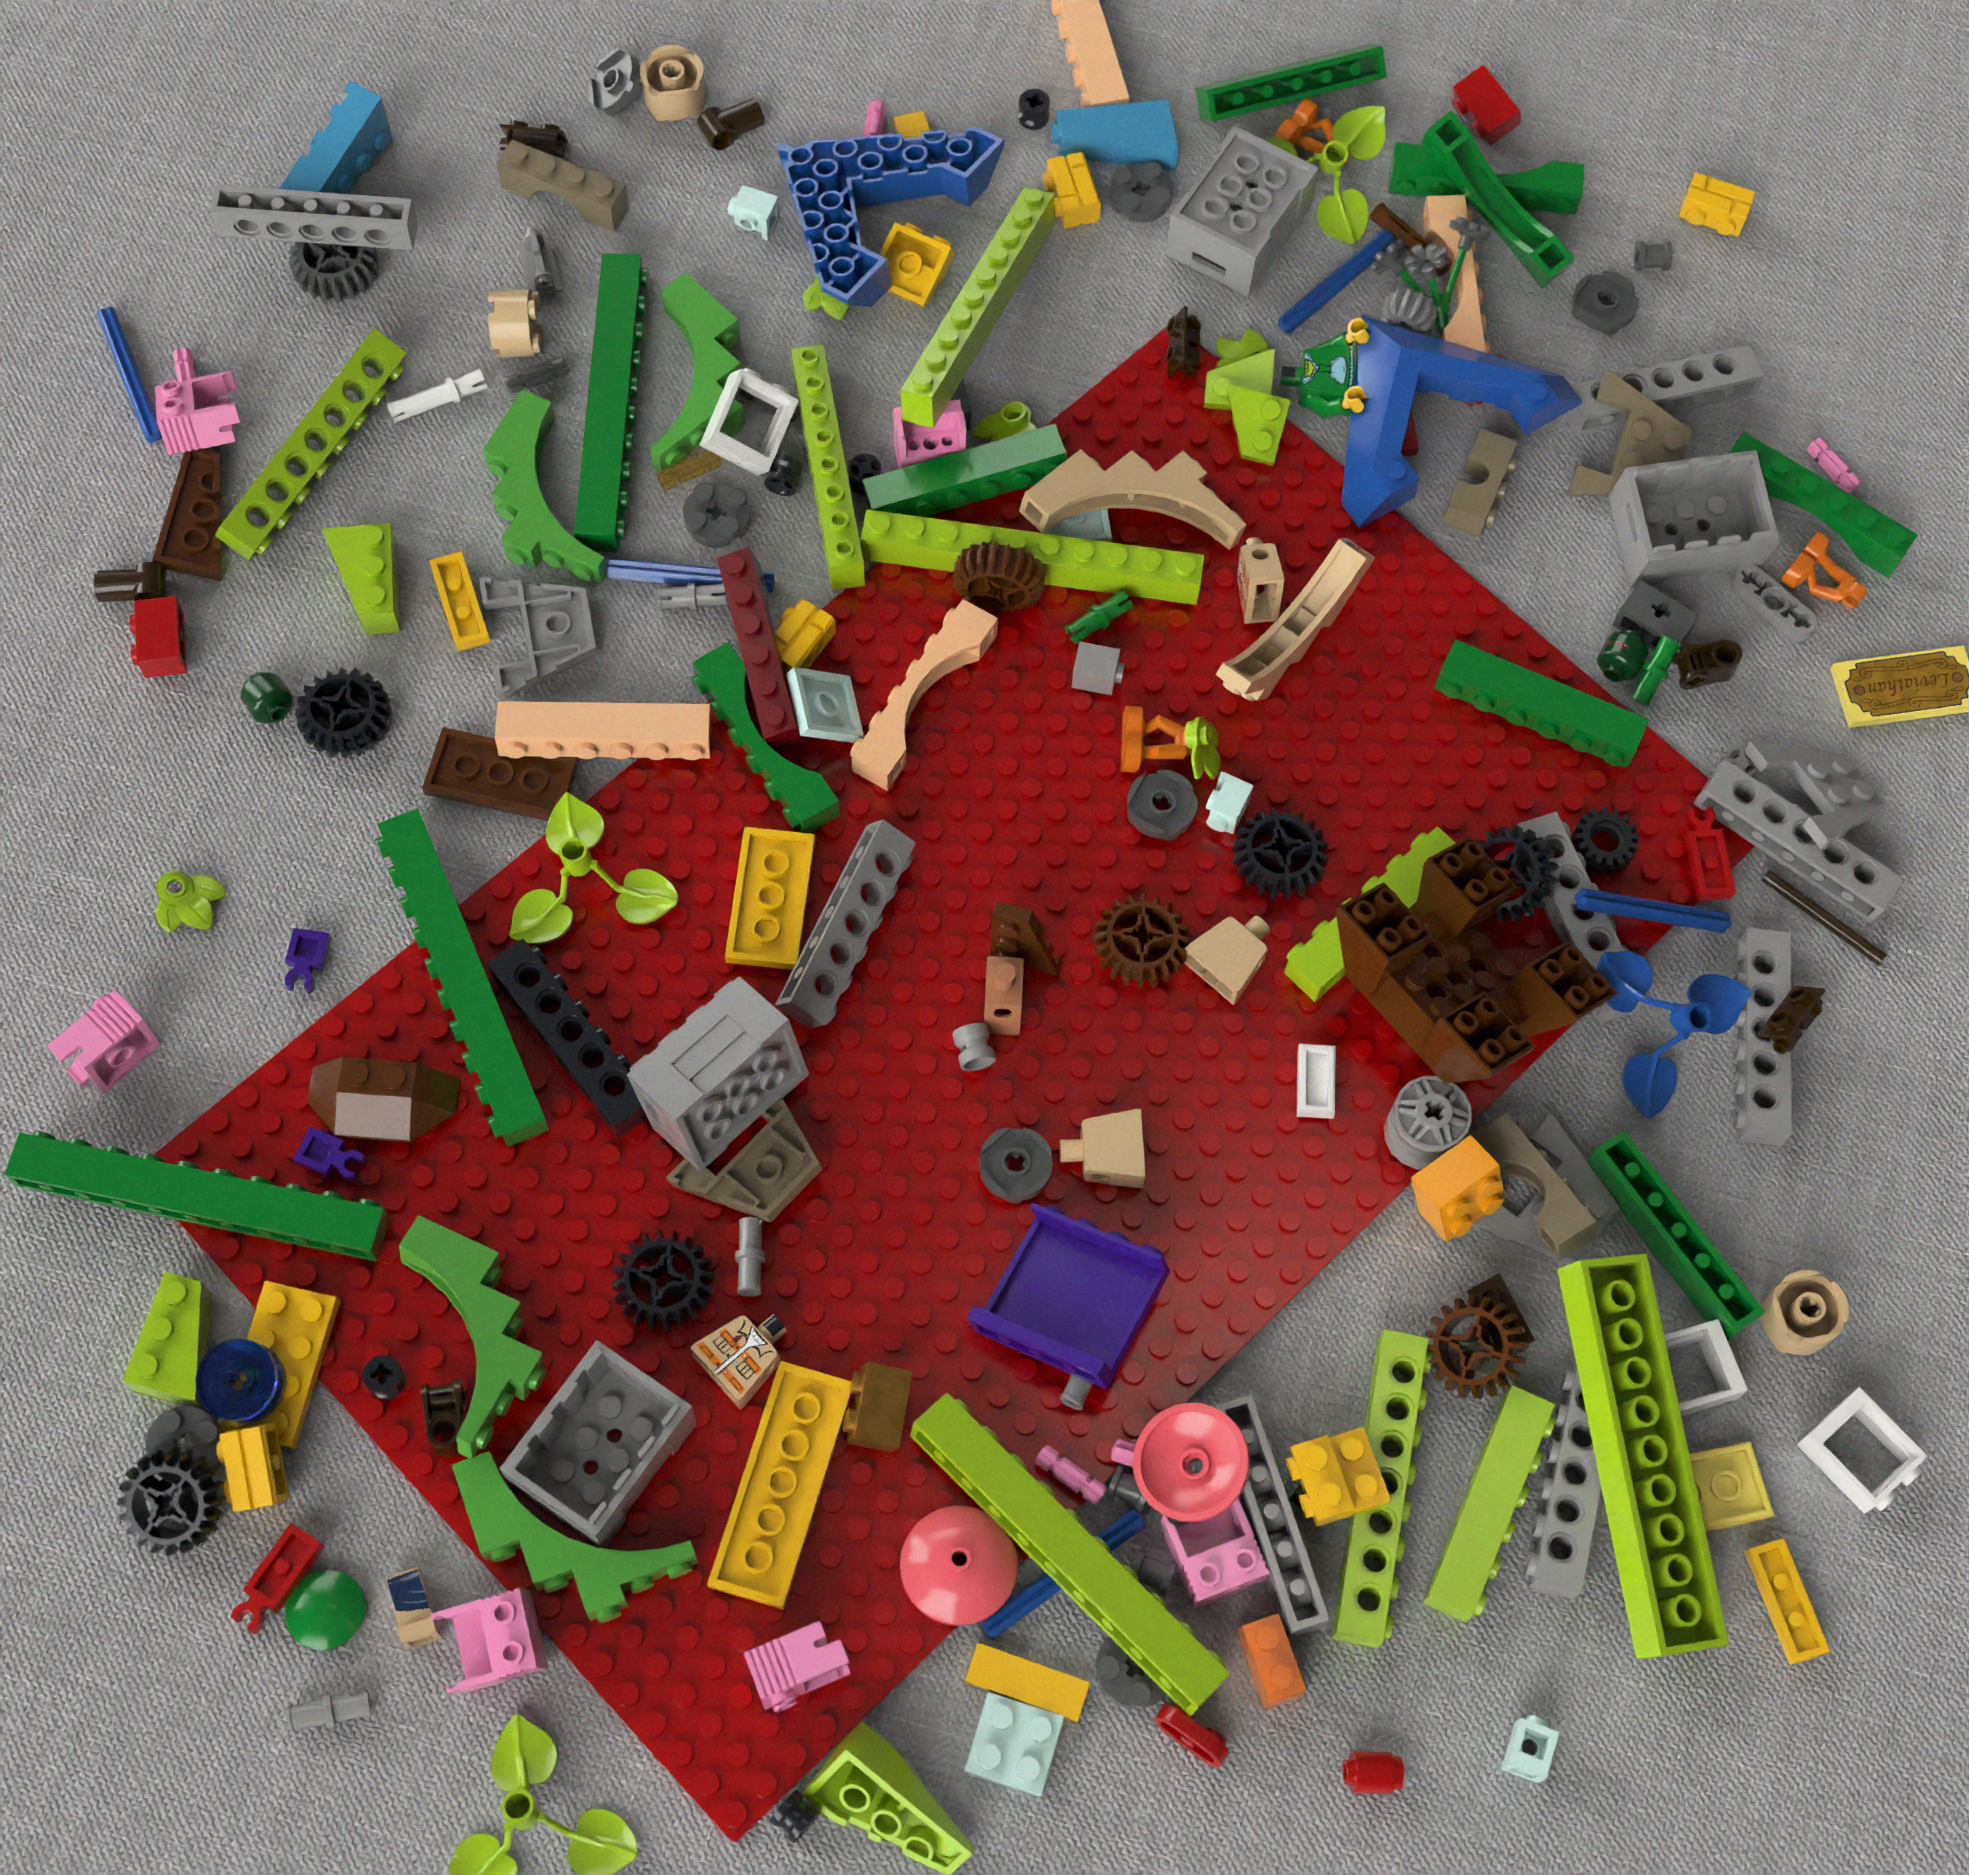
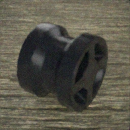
M1028 89L1019 97L1020 109L1018 120L1024 128L1038 130L1045 127L1048 123L1050 99L1044 91Z
M867 453L859 454L850 460L848 471L851 490L857 495L866 496L862 478L868 475L873 477L882 473L881 463L874 455Z
M775 455L770 467L771 472L766 475L764 485L769 491L777 495H794L798 487L796 479L801 476L803 466L797 459L791 456Z
M388 1355L373 1357L363 1369L362 1377L364 1384L374 1397L378 1399L390 1400L396 1398L406 1386L404 1370L395 1358ZM382 1370H383V1374L380 1375L379 1378L375 1379V1377H378L379 1374H380V1373L382 1372Z
M795 1790L773 1814L770 1822L775 1827H782L787 1832V1838L795 1844L813 1825L821 1812L816 1807H809L803 1801V1795L798 1790Z

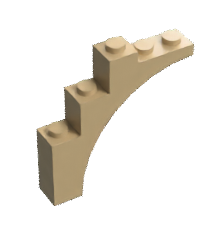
M1080 449L1027 490L1019 512L1041 533L1048 531L1069 518L1085 512L1106 508H1136L1159 512L1188 522L1211 535L1229 550L1238 544L1246 528V524L1242 521L1241 517L1220 501L1211 489L1206 488L1202 484L1207 472L1202 469L1199 462L1189 457L1184 451L1156 472L1145 459L1140 458L1133 450L1104 471L1095 459L1089 457Z
M1348 538L1338 539L1319 569L1277 621L1244 652L1222 663L1215 674L1224 680L1222 685L1230 692L1241 695L1249 701L1267 699L1289 664L1300 662L1320 629L1332 625L1375 557Z

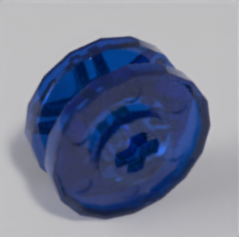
M241 1338L223 1341L210 1349L200 1362L195 1378L197 1396L203 1407L217 1418L240 1424L258 1422L270 1415L282 1401L287 1385L285 1367L279 1356L265 1345ZM241 1374L246 1375V1381L241 1380ZM242 1381L241 1384L243 1387L238 1388L236 1386V1382Z

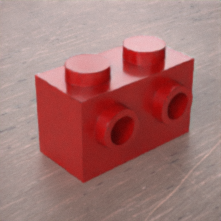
M1484 64L1452 87L1454 96L1452 101L1453 107L1461 117L1466 115L1472 122L1470 127L1479 140L1484 138L1490 146L1521 124L1520 109Z
M170 596L134 601V614L129 616L132 635H135L136 644L130 647L134 666L139 665L145 678L187 673L184 612L177 597Z

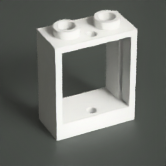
M743 368V370L739 369L730 373L699 446L758 476L769 472L799 400L791 396L790 390L778 384L770 385L761 380L762 376L758 372ZM738 387L777 408L759 452L720 432Z
M1719 1319L1664 1335L1667 1351L1699 1342L1719 1391L1679 1403L1681 1417L1737 1400L1748 1391Z
M1860 1387L1842 1400L1796 1444L1864 1514L1874 1507L1879 1511L1887 1507L1897 1497L1892 1490L1901 1482L1907 1486L1923 1472L1918 1465L1927 1457L1922 1449ZM1853 1414L1901 1462L1871 1493L1823 1445Z

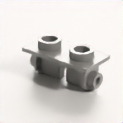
M537 229L527 230L524 243L518 244L529 289L532 292H539L540 296L562 292L563 289L550 238L543 239V235Z

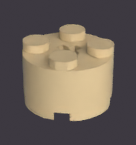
M665 45L650 52L651 56L646 61L643 60L640 66L643 99L646 107L658 121H675L697 117L701 114L702 106L706 99L704 70L701 59L695 53L692 55L686 52V48L680 45Z
M531 289L489 291L488 303L494 302V311L488 312V325L492 350L497 349L494 355L495 358L536 356L537 353H540L541 344H544L543 324H537V312L541 311L539 292H532Z
M1799 1270L1787 1275L1766 1295L1761 1303V1307L1765 1311L1760 1317L1767 1337L1778 1351L1794 1355L1814 1354L1822 1350L1841 1333L1848 1319L1849 1305L1845 1293L1833 1280L1829 1281L1821 1276L1822 1273L1814 1270Z

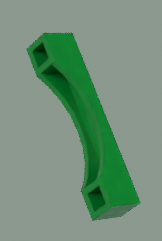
M1449 111L1426 130L1421 143L1542 288H1545L1568 269L1575 258L1554 233L1534 219L1509 193L1485 160L1471 133L1452 111Z
M1395 142L1390 161L1388 193L1420 197L1464 195L1424 145ZM1551 161L1541 167L1525 172L1495 174L1509 193L1526 210L1572 215L1577 213L1583 195L1584 164ZM1465 196L1466 203H1471Z
M1743 431L1727 454L1751 450L1757 451L1768 496L1792 503L1813 514L1841 536L1860 562L1890 578L1918 534Z
M727 642L694 660L693 668L695 675L691 679L700 695L706 693L711 700L709 704L714 716L718 721L724 719L729 727L727 732L730 739L737 748L742 746L748 754L745 758L754 774L761 773L766 781L764 782V787L773 801L778 799L783 805L784 809H782V812L788 824L792 828L797 826L801 833H811L839 817V800L821 774L801 768L786 760L774 751L758 733L750 718L746 704L748 677L745 665L730 643Z

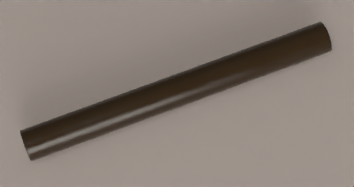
M1769 870L1761 880L1878 966L1887 956L1881 949L1773 871Z

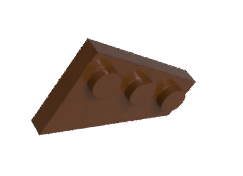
M1000 901L996 902L992 915L990 956L1023 958L1025 967L1059 976L1063 964L1060 958L1052 956L1054 948L1050 942L1043 940L1044 930L1032 910Z

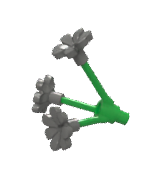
M1458 216L1457 221L1450 220L1449 227L1458 231L1461 238L1458 244L1460 250L1444 293L1439 294L1435 268H1442L1445 265V257L1447 256V248L1445 246L1437 248L1436 243H1430L1426 246V250H1424L1421 245H1416L1411 249L1414 256L1406 257L1404 265L1399 258L1405 252L1403 249L1405 244L1399 238L1387 247L1386 252L1383 250L1379 251L1374 256L1376 261L1369 266V269L1378 275L1382 274L1386 269H1390L1396 276H1401L1415 292H1423V296L1432 298L1433 304L1438 308L1435 319L1437 329L1446 327L1449 323L1447 315L1450 312L1449 303H1451L1452 292L1466 251H1470L1473 240H1488L1492 230L1488 226H1481L1475 222H1470L1469 224L1468 220L1464 217ZM1406 267L1411 274L1423 273L1424 279L1428 280L1432 296H1428L1405 271Z

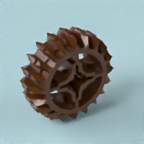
M997 541L994 544L982 542L980 546L972 544L969 549H962L961 555H958L953 570V586L957 589V594L965 596V600L968 602H975L977 607L985 606L989 609H999L1001 612L1004 610L1016 612L1017 608L1026 610L1028 606L1036 605L1037 600L1041 599L1045 586V568L1041 566V560L1034 558V554L1031 552H1023L1022 547L1014 548L1010 544L1000 545Z
M1143 893L1140 896V900L1135 902L1134 898L1129 894L1126 897L1125 905L1116 899L1113 902V910L1106 908L1102 913L1103 920L1096 922L1095 929L1097 933L1093 935V943L1098 946L1095 947L1094 954L1096 958H1103L1100 962L1102 970L1112 968L1110 971L1112 980L1120 975L1123 976L1122 984L1124 987L1130 984V980L1137 981L1136 986L1139 990L1143 988L1144 981H1148L1155 988L1158 985V977L1167 983L1171 979V972L1178 974L1181 971V963L1187 961L1188 955L1185 948L1191 943L1190 938L1185 937L1189 932L1188 925L1181 924L1183 920L1182 913L1171 915L1173 911L1172 903L1164 907L1160 906L1161 899L1159 896L1155 897L1152 903L1147 902V897ZM1137 920L1133 927L1122 928V931H1116L1123 924ZM1150 922L1159 926L1162 930L1155 929L1151 926ZM1140 930L1143 932L1142 939H1144L1145 943L1143 952H1141V944L1139 943ZM1162 951H1168L1160 959L1146 962L1149 956L1161 954ZM1120 952L1128 953L1134 961L1126 958Z
M1469 1295L1467 1306L1462 1298H1455L1453 1303L1455 1311L1448 1305H1443L1441 1312L1445 1319L1433 1316L1431 1322L1438 1328L1436 1331L1426 1330L1425 1336L1434 1338L1433 1345H1428L1427 1351L1433 1352L1435 1357L1428 1363H1432L1431 1367H1440L1433 1377L1437 1381L1447 1378L1444 1387L1447 1391H1453L1458 1386L1459 1397L1466 1398L1471 1390L1474 1399H1482L1484 1389L1490 1397L1497 1396L1496 1383L1502 1389L1507 1390L1510 1388V1383L1505 1376L1509 1375L1517 1379L1520 1377V1372L1513 1368L1514 1363L1526 1364V1358L1517 1356V1349H1527L1528 1343L1516 1340V1337L1525 1333V1330L1520 1326L1511 1328V1325L1518 1318L1517 1315L1510 1313L1503 1317L1506 1305L1498 1303L1493 1308V1299L1485 1296L1481 1303H1479L1476 1295ZM1471 1316H1477L1475 1323H1471L1468 1332L1464 1335L1457 1336L1451 1334L1461 1321ZM1489 1320L1495 1324L1501 1334L1503 1349L1491 1342V1328L1488 1327ZM1460 1342L1480 1343L1482 1348L1489 1349L1491 1353L1471 1351L1469 1346L1462 1345ZM1448 1346L1457 1349L1460 1353V1367L1463 1368L1462 1374L1452 1364ZM1486 1359L1500 1360L1497 1367L1491 1373L1474 1379L1475 1372L1480 1371L1481 1365Z

